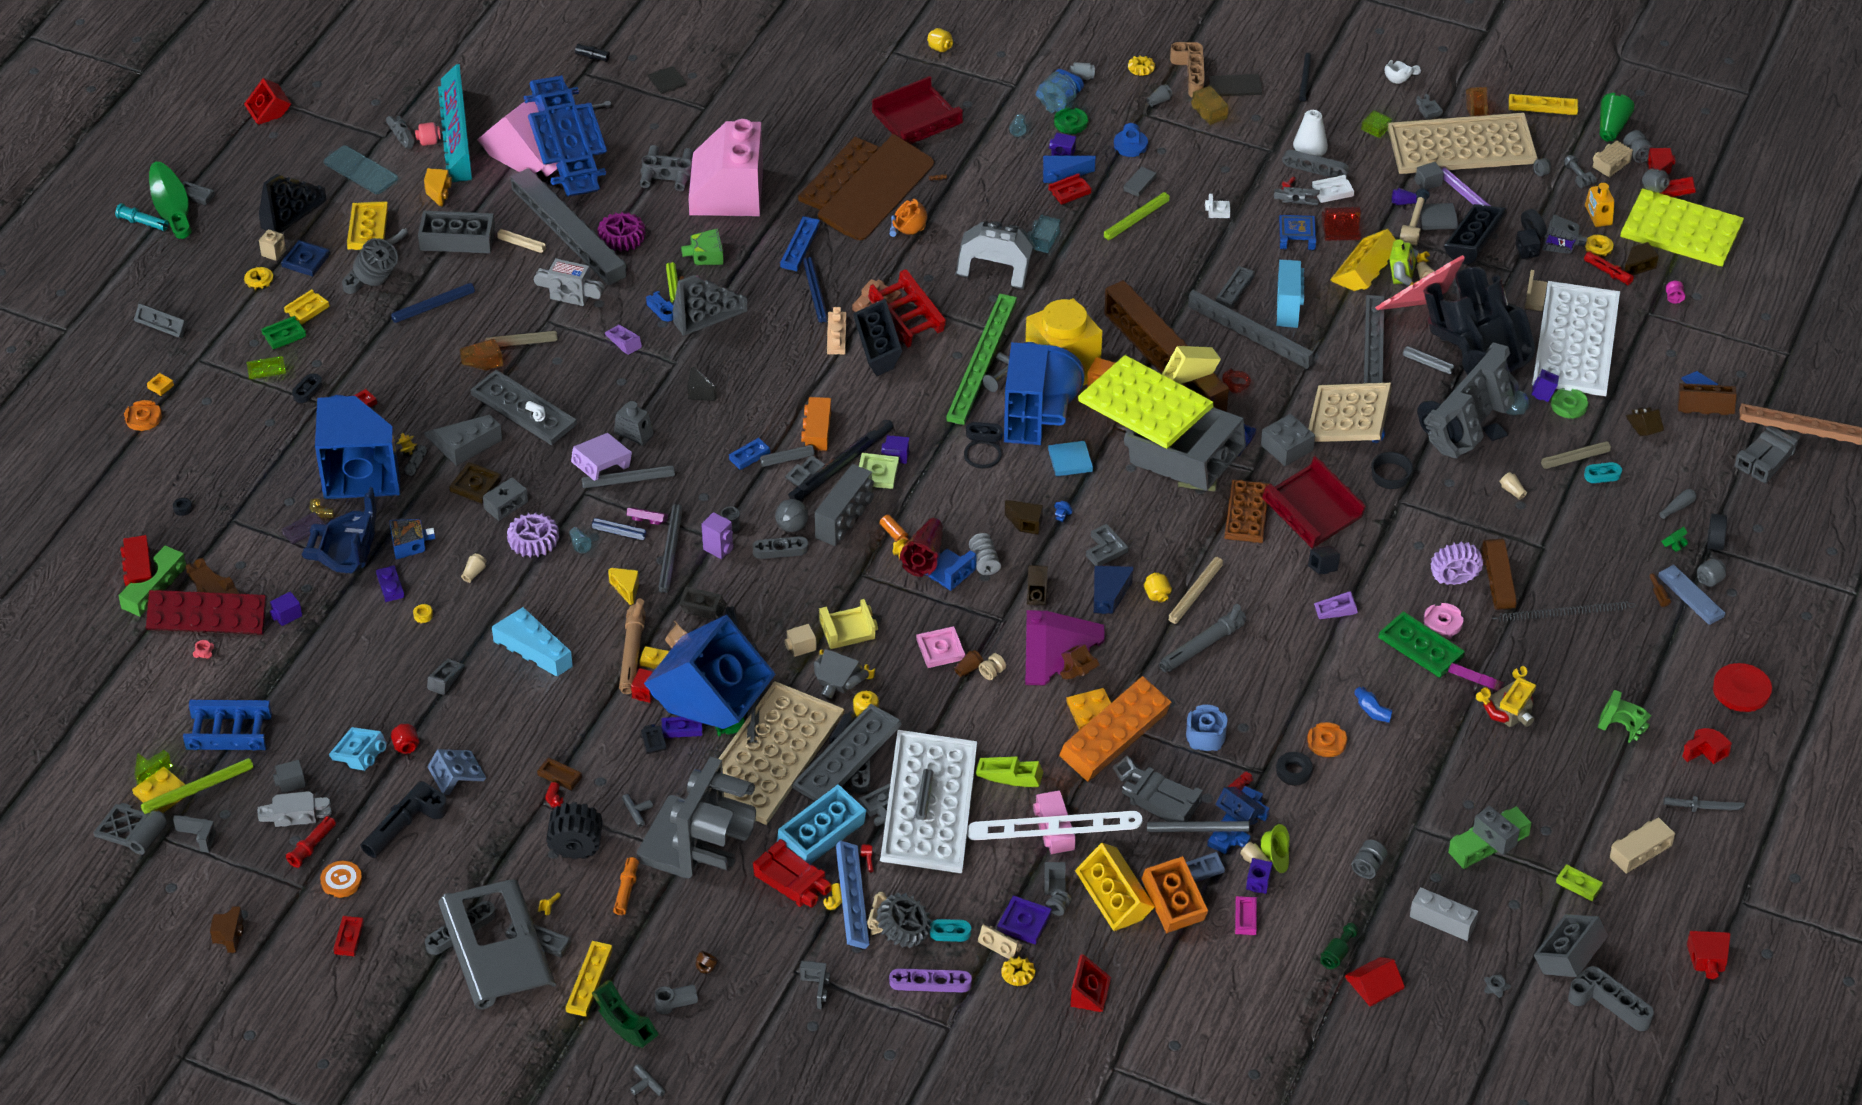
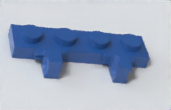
M1244 786L1242 792L1266 808L1263 814L1256 816V818L1266 821L1270 808L1261 803L1263 793ZM1228 813L1222 819V821H1237ZM1243 831L1213 832L1207 846L1226 854L1231 845H1238L1244 848L1248 842H1251V836Z

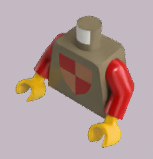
M1525 666L1520 667L1521 675L1518 673L1517 668L1513 670L1514 678L1520 677L1525 680L1524 676L1527 675ZM1514 682L1492 695L1491 691L1486 687L1476 694V699L1484 702L1485 711L1494 721L1504 723L1509 727L1519 722L1528 727L1534 722V718L1531 716L1534 703L1532 696L1518 716L1499 708L1500 702Z

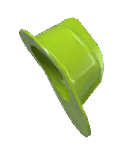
M1278 824L1273 830L1265 832L1261 839L1262 852L1273 862V866L1279 873L1286 872L1289 866V833L1282 824Z

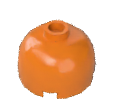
M913 199L911 202L907 200L897 209L895 213L897 216L896 220H893L892 223L896 229L904 234H916L926 226L927 211L916 199Z

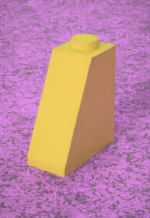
M1177 346L1162 375L1179 384L1213 374L1221 359L1212 347Z

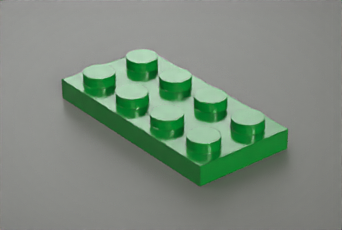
M1404 611L1379 632L1378 638L1439 678L1448 672L1451 663L1457 664L1465 656L1464 650Z

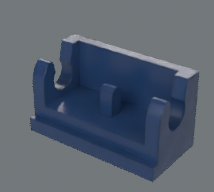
M1224 787L1215 804L1237 821H1250V825L1256 824L1258 820L1255 817L1258 814H1263L1266 810L1265 807L1237 787Z

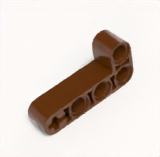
M1503 538L1484 540L1480 552L1483 565H1486L1494 608L1495 610L1516 608V596L1505 540Z

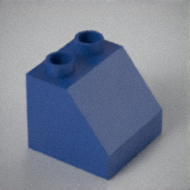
M334 395L317 398L315 450L324 499L364 497L370 487L374 490V496L400 495V474L392 425L356 396Z
M725 615L683 635L644 684L668 713L725 729L738 723L776 674L732 620Z

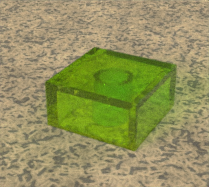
M1373 110L1362 121L1361 130L1380 138L1388 130V123H1391L1392 118Z

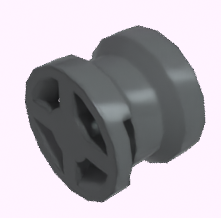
M1056 889L1051 894V898L1047 900L1046 907L1052 909V914L1061 916L1066 911V907L1071 903V897L1065 891Z

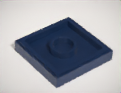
M299 240L283 259L281 265L284 268L313 277L330 256V250Z

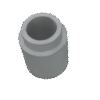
M1074 62L1073 66H1070V73L1080 77L1082 80L1094 79L1095 66L1090 65V63Z

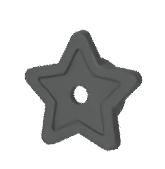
M1501 974L1484 978L1487 984L1484 992L1494 993L1499 998H1502L1503 991L1511 987V985L1505 982Z

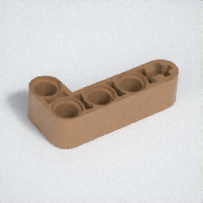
M1197 42L1173 43L1170 51L1171 63L1187 65L1188 94L1192 98L1202 97L1204 94L1203 46Z

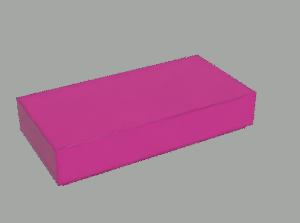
M1236 896L1235 934L1256 935L1257 897Z

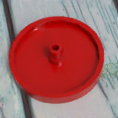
M1733 663L1722 667L1716 673L1713 682V692L1724 706L1735 711L1751 712L1761 709L1768 703L1772 692V684L1769 677L1759 668L1744 663Z

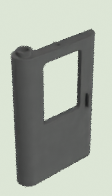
M506 880L461 892L446 893L441 897L438 904L476 1009L482 1010L491 1007L495 1003L496 997L544 985L556 986L517 880ZM500 892L505 900L517 937L480 946L477 944L463 901Z

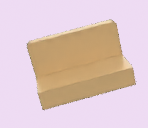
M1531 270L1525 309L1543 311L1547 282L1533 280L1534 270Z

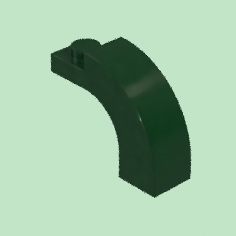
M607 980L592 992L600 1006L598 1011L604 1020L628 1043L637 1047H644L659 1035L649 1017L637 1015L625 1004L612 981Z

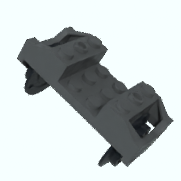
M1492 343L1486 352L1478 350L1468 351L1462 360L1467 376L1442 404L1435 401H1423L1418 406L1417 414L1420 425L1429 435V441L1441 454L1457 459L1460 455L1474 449L1484 437L1480 425L1481 422L1492 410L1506 413L1514 404L1519 385L1518 381L1510 374L1506 359L1510 355L1509 347Z

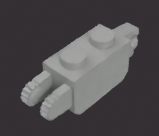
M308 791L275 795L272 798V804L258 807L257 814L260 822H274L275 827L316 823V818L331 816L332 809L330 807V799L314 798V795Z

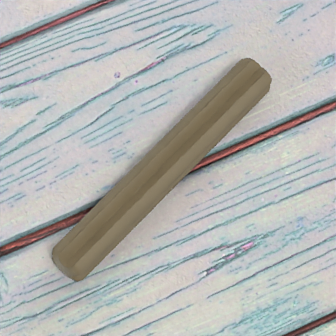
M556 331L487 337L485 338L486 348L556 342L558 338Z
M1608 441L1549 456L1542 458L1541 465L1544 469L1600 455L1610 452L1611 445Z

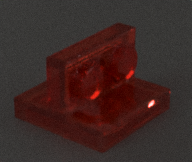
M1360 207L1325 208L1321 214L1325 241L1360 240Z

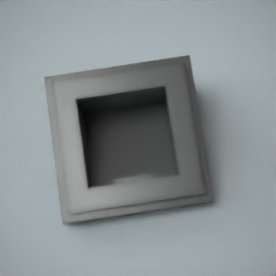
M1128 755L1112 767L1121 782L1130 780L1136 768L1139 769L1135 761Z

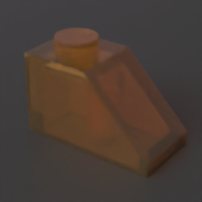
M1487 87L1466 89V106L1469 117L1488 115Z
M494 338L460 349L461 363L463 365L485 371L503 365L502 352Z

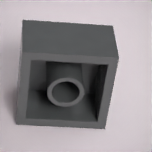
M1292 414L1262 429L1261 446L1284 466L1291 464L1314 450L1315 434Z

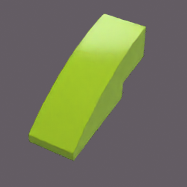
M1018 757L980 758L976 775L1007 785L1039 787L1043 770L1039 761L1020 762Z

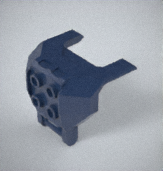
M370 487L368 493L364 496V512L352 511L331 520L327 525L312 524L310 528L311 534L306 548L303 549L302 557L307 560L319 561L335 572L352 574L358 571L360 567L363 568L366 565L375 534L377 509L373 488ZM322 536L319 548H314L317 537Z

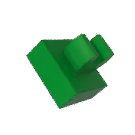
M1682 527L1661 542L1665 547L1672 544V549L1677 552L1681 549L1679 543L1682 547L1688 544L1687 540L1683 538L1688 532Z

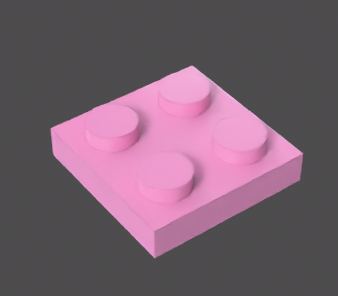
M954 626L916 635V640L927 668L958 662L965 656Z

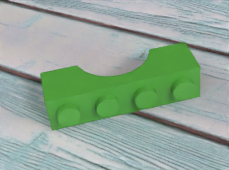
M164 546L153 558L157 571L155 576L142 583H130L118 595L121 609L141 617L148 609L149 590L164 591L185 570L184 553Z

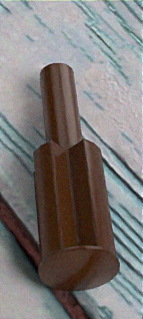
M1651 573L1649 577L1654 585L1653 591L1660 606L1666 607L1670 605L1671 600L1665 588L1659 584L1655 574Z

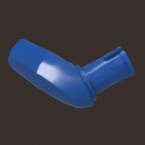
M1362 686V689L1361 687L1356 688L1354 693L1358 698L1359 706L1367 715L1374 720L1390 723L1392 709L1381 706L1376 696L1372 692H1368L1365 687Z

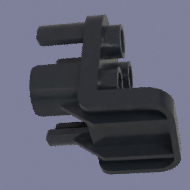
M1469 267L1458 271L1455 274V279L1461 299L1456 301L1444 300L1441 286L1437 283H1433L1423 290L1430 314L1428 318L1430 332L1440 337L1443 341H1449L1457 345L1461 349L1463 356L1471 350L1486 352L1492 343L1507 346L1510 351V355L1506 359L1509 372L1526 365L1533 358L1535 344L1528 317L1522 308L1507 302L1501 276H1493V284L1489 285L1483 268Z

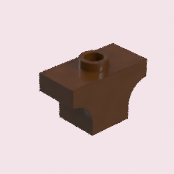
M232 906L231 910L225 914L213 915L210 928L212 942L225 945L227 953H236L239 936H243L244 925L242 924L241 907Z

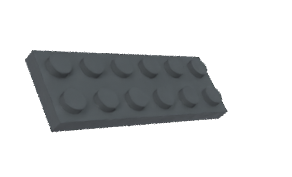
M498 370L492 372L470 390L472 396L550 445H553L577 425V419ZM528 401H532L545 408L546 416L543 421H536L533 418V412L526 409Z
M870 704L793 782V789L816 801L839 784L842 787L902 725L901 721Z

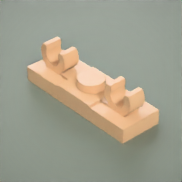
M833 307V312H828L827 354H845L846 312H841V307Z

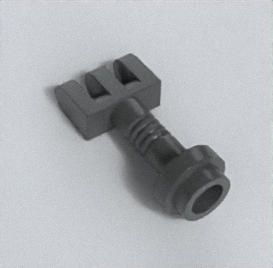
M1569 155L1564 159V165L1567 168H1572L1578 175L1575 182L1580 188L1597 182L1596 177L1591 171L1588 173L1582 171L1577 164L1578 159L1576 156Z

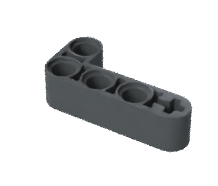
M1590 966L1571 982L1568 1000L1572 1005L1583 1006L1591 998H1594L1634 1029L1647 1031L1650 1028L1654 1013L1653 1008L1600 968Z

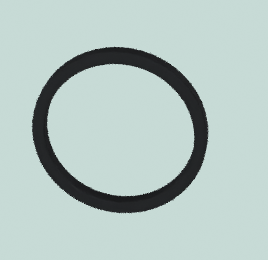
M973 441L966 446L964 458L973 467L981 469L990 468L1000 461L1001 449L994 442ZM983 443L995 447L999 455L994 462L980 465L969 460L967 451L973 445Z

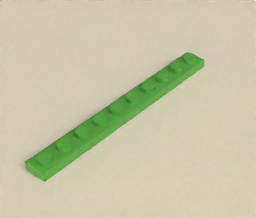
M999 294L947 414L948 422L965 425L983 383V377L988 371L1017 303V297Z

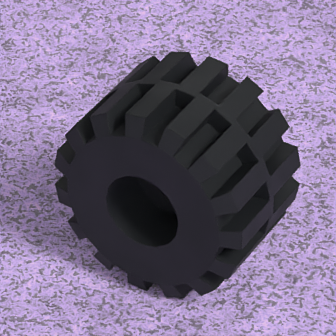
M572 802V804L563 803L561 807L556 806L551 811L546 838L548 848L553 849L554 854H560L561 857L566 859L567 857L586 859L588 855L593 856L600 847L603 825L601 814L596 813L597 810L595 808H589L587 804L581 805L577 804V802Z

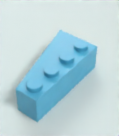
M1279 260L1276 326L1298 328L1300 305H1304V268H1301V261Z
M522 607L492 626L493 641L495 643L505 645L507 650L511 652L516 651L527 661L532 660L536 662L537 666L551 674L559 676L573 667L571 651L525 608Z

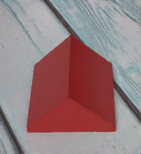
M1084 954L1079 957L1071 989V1007L1102 1012L1111 977Z
M1379 957L1345 975L1348 982L1370 1007L1403 990L1405 987L1395 960Z

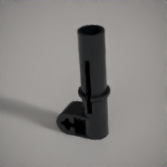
M419 781L397 805L391 807V812L360 844L361 849L371 858H376L406 825L412 823V818L419 811L432 819H441L447 812L445 795L426 782Z

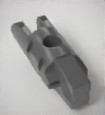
M388 116L386 122L398 141L406 149L412 148L415 140L402 117L397 116L395 120L392 116Z
M1284 187V189H1275L1274 199H1281L1285 203L1318 205V200L1305 198V195L1318 196L1320 190Z

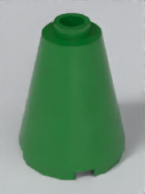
M1609 93L1603 96L1601 100L1599 135L1604 141H1614L1634 113L1635 104L1626 95L1616 96V93Z

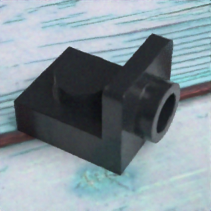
M655 724L644 726L640 732V737L643 739L646 754L666 750L661 725L655 726Z

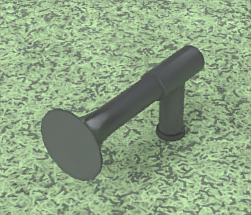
M1000 352L997 355V360L1009 364V357ZM1008 365L993 377L990 375L983 377V384L986 389L991 392L998 390V382L1007 375Z

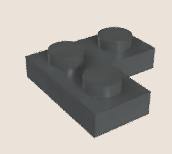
M1107 524L1091 531V538L1098 545L1087 550L1086 557L1095 566L1104 565L1128 553V546Z

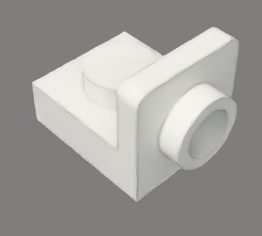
M1209 194V200H1205V211H1208L1209 218H1230V202L1213 201V194Z

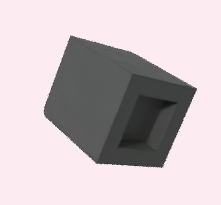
M1045 862V895H1051L1056 889L1065 891V862Z

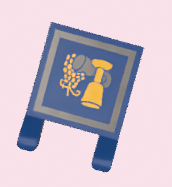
M1279 215L1280 249H1287V242L1290 239L1308 240V250H1315V216Z

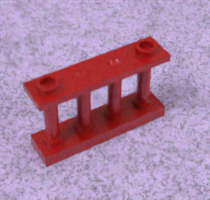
M907 269L900 271L897 283L880 291L877 290L874 284L870 285L868 298L871 303L879 302L884 299V296L899 289H904L907 293V296L888 304L898 337L907 347L911 346L913 335L930 327L934 328L937 333L944 331L946 319ZM909 302H914L917 306L916 309L899 317L894 312V309ZM918 315H924L928 320L909 330L904 322Z

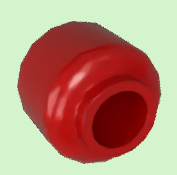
M399 724L392 730L391 739L396 751L408 754L418 747L419 738L413 725Z

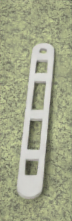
M1137 811L980 821L968 825L967 836L971 840L1132 830L1140 827L1143 820L1141 814ZM1120 818V824L1103 825L1104 819ZM1131 818L1135 819L1134 822H1129ZM1093 820V826L1059 829V822ZM1049 823V828L1045 830L1015 832V825ZM1005 826V829L1002 833H988V827Z

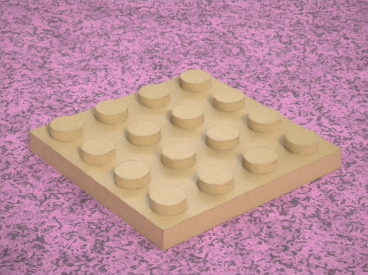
M1391 383L1318 385L1308 428L1315 434L1314 442L1381 440L1392 390Z

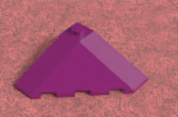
M1027 610L1025 685H1046L1051 681L1050 677L1057 672L1060 675L1064 668V660L1061 653L1076 645L1085 644L1090 653L1089 648L1094 644L1100 646L1104 643V625L1050 611Z

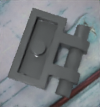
M890 783L859 798V804L866 809L870 817L875 814L879 815V817L874 819L876 826L885 824L887 813L885 809H887Z

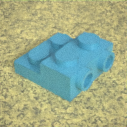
M351 727L329 753V756L334 761L347 762L351 769L365 771L366 768L374 764L376 756L385 751L387 741L381 731Z

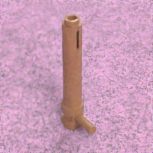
M641 598L637 599L635 605L629 607L626 614V637L619 689L624 694L632 693L631 684L637 674L641 634L644 630L646 612L643 607L644 600Z

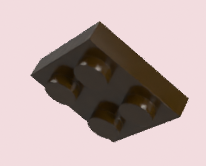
M468 462L451 483L449 489L452 493L483 504V496L493 490L502 477L500 473Z

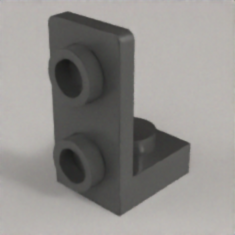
M175 815L173 818L175 830L197 834L196 841L199 843L200 851L209 853L216 836L214 822L208 819Z

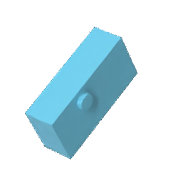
M838 784L778 829L777 841L782 839L786 842L787 848L810 865L833 848L839 841H842L862 826L865 822L866 809Z

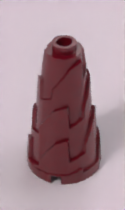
M928 519L903 546L900 560L903 563L902 567L911 575L923 577L924 574L928 573L930 575L936 569L943 537V525L939 519Z

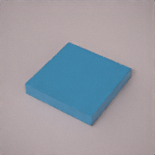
M1085 441L1048 445L1049 455L1056 476L1093 472Z

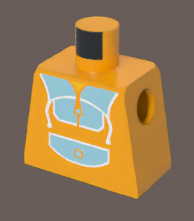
M1600 183L1598 186L1591 187L1587 195L1585 207L1595 227L1612 225L1614 199L1609 191V185L1607 183Z

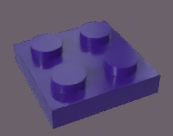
M1013 896L997 925V931L1036 945L1051 916L1052 909Z

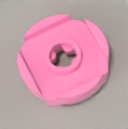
M1441 603V606H1435L1434 604L1425 611L1424 625L1445 639H1451L1453 635L1461 631L1463 617L1461 616V611L1454 605Z

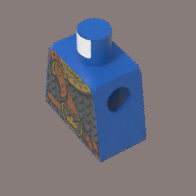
M419 519L389 520L396 559L424 552V541L435 539L434 528L422 529L421 520Z

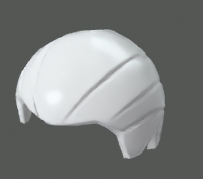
M1390 60L1385 66L1386 77L1389 81L1396 84L1405 82L1411 74L1418 75L1421 73L1418 65L1410 67L1400 61H1396L1393 64V60Z

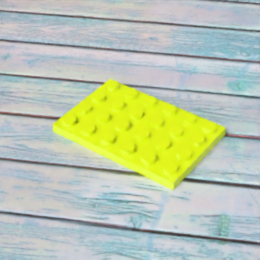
M1642 188L1621 231L1620 237L1640 243L1648 242L1653 247L1723 267L1744 218Z
M1126 355L1078 396L1079 402L1166 449L1213 408V401Z

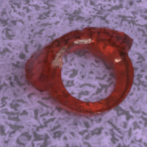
M1232 368L1227 370L1222 377L1223 383H1226L1229 390L1233 393L1243 391L1251 382L1248 374L1238 370L1233 371ZM1233 377H1242L1246 380V384H1235L1231 379Z

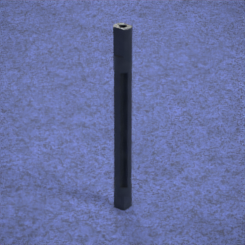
M883 420L791 491L788 494L789 498L801 501L890 432L894 428L891 420Z

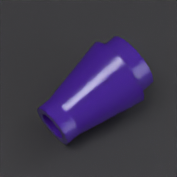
M1401 188L1394 189L1392 203L1396 205L1416 204V193Z

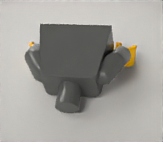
M827 649L820 650V655L813 663L815 676L820 685L824 686L821 695L827 699H832L835 691L846 693L848 689H852L865 679L874 678L876 670L875 668L869 670L868 664L862 669L858 660Z

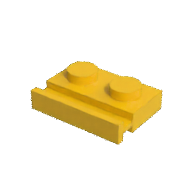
M311 289L286 305L284 311L286 314L289 313L290 317L295 316L296 320L302 325L329 308V302L318 293L315 294L314 290Z

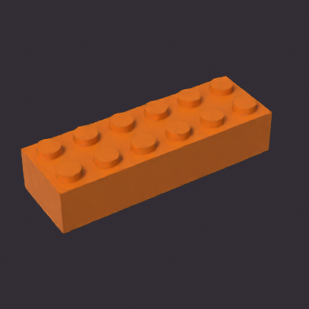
M1142 676L1065 742L1059 756L1089 782L1165 716L1172 702Z

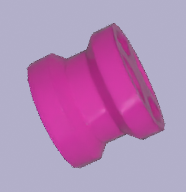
M1671 281L1666 285L1667 299L1670 303H1680L1685 299L1682 282Z

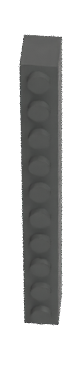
M527 168L510 176L512 190L608 286L626 277L627 266L625 261L620 259L614 250L606 245L604 240L599 239L596 233L590 230L583 220L581 221L576 213L571 211L566 203L561 201L556 193L552 192L547 184L538 178L536 173Z

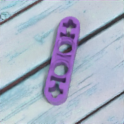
M895 969L889 975V983L893 989L903 991L966 992L972 986V977L970 973L958 970ZM917 977H923L926 981L916 983L914 980ZM945 978L947 982L938 984L935 980Z

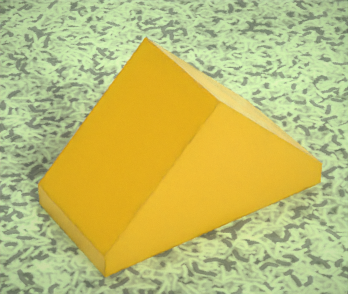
M618 568L608 569L609 583L630 605H633L639 586L638 571Z

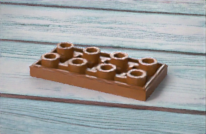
M1232 480L1224 539L1263 542L1267 503L1262 499L1265 487L1269 484Z

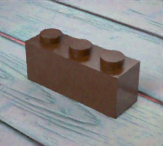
M1679 383L1678 411L1683 413L1735 414L1736 386Z

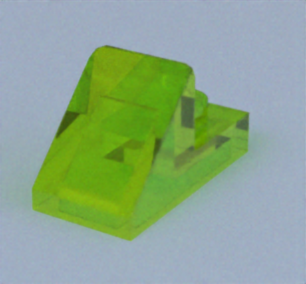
M162 750L150 760H146L137 753L134 774L137 785L162 767L166 769L171 768L169 753Z

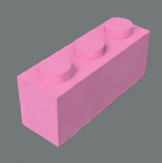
M1060 790L1036 795V803L1033 804L1035 816L1052 817L1068 815ZM1070 821L1059 822V829L1072 828ZM1038 823L1040 830L1049 828V823ZM1074 834L1043 836L1044 845L1049 847L1051 854L1075 850Z

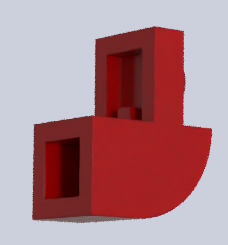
M1709 728L1698 729L1695 731L1694 738L1684 745L1682 757L1689 762L1703 754L1715 764L1729 756L1732 743L1717 730Z

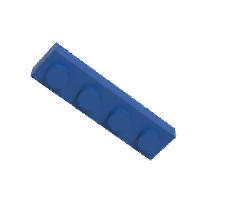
M802 217L780 262V268L798 271L820 226V220Z

